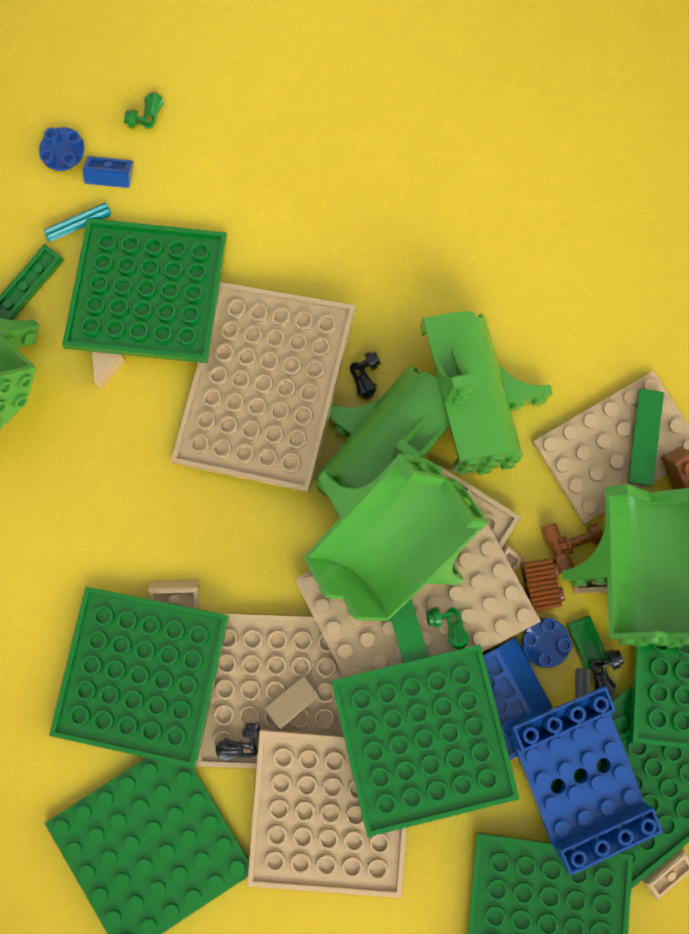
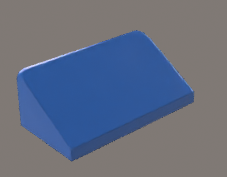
M88 156L82 169L84 183L129 188L133 161Z

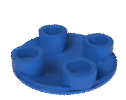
M66 127L47 129L39 146V155L42 162L48 168L56 171H65L73 168L80 162L84 154L82 137L77 131Z
M541 618V622L525 629L522 636V648L526 657L533 664L543 668H551L561 664L566 659L569 651L572 649V642L567 630L561 623L553 618Z

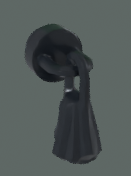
M375 351L365 353L366 360L360 363L354 362L350 366V372L356 383L357 395L362 398H372L377 386L364 370V368L369 366L373 371L381 364ZM355 370H360L362 374L357 376Z
M613 649L606 651V658L601 660L595 659L591 662L590 666L595 681V690L606 686L610 697L615 692L616 685L609 677L605 667L611 665L612 669L616 670L620 668V665L624 664L620 651H614ZM596 668H601L602 672L597 674Z
M245 723V728L242 729V736L249 737L250 743L235 742L226 738L220 741L215 748L218 758L228 761L234 758L255 757L258 754V747L254 744V738L259 737L260 724ZM243 748H250L251 753H243Z

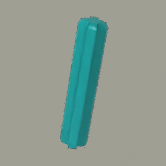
M102 203L44 229L45 236L49 242H52L86 227L87 218L102 220L110 216L111 211L106 203Z

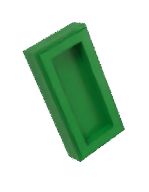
M590 615L566 624L583 668L590 670L593 660H601L607 657Z

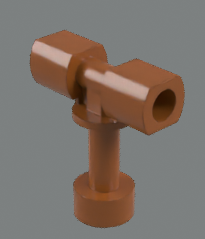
M556 523L540 529L546 545H551L555 555L553 562L558 564L560 574H562V570L574 568L569 556L573 553L572 548L588 542L597 545L603 536V532L598 524L587 527V533L568 539L566 535L561 536Z

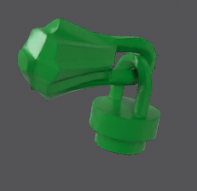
M157 92L147 94L144 97V116H138V110H127L124 124L132 129H135L136 124L143 125L146 129L153 128L158 112L164 104L163 97ZM148 115L153 116L151 122L147 119Z
M438 607L430 608V611H426L427 623L429 626H434V628L442 627V619L447 618L449 630L448 643L453 648L459 650L464 649L468 645L470 637L463 627L460 612L457 608L451 607L446 613L441 614ZM456 615L457 622L452 623L451 617Z

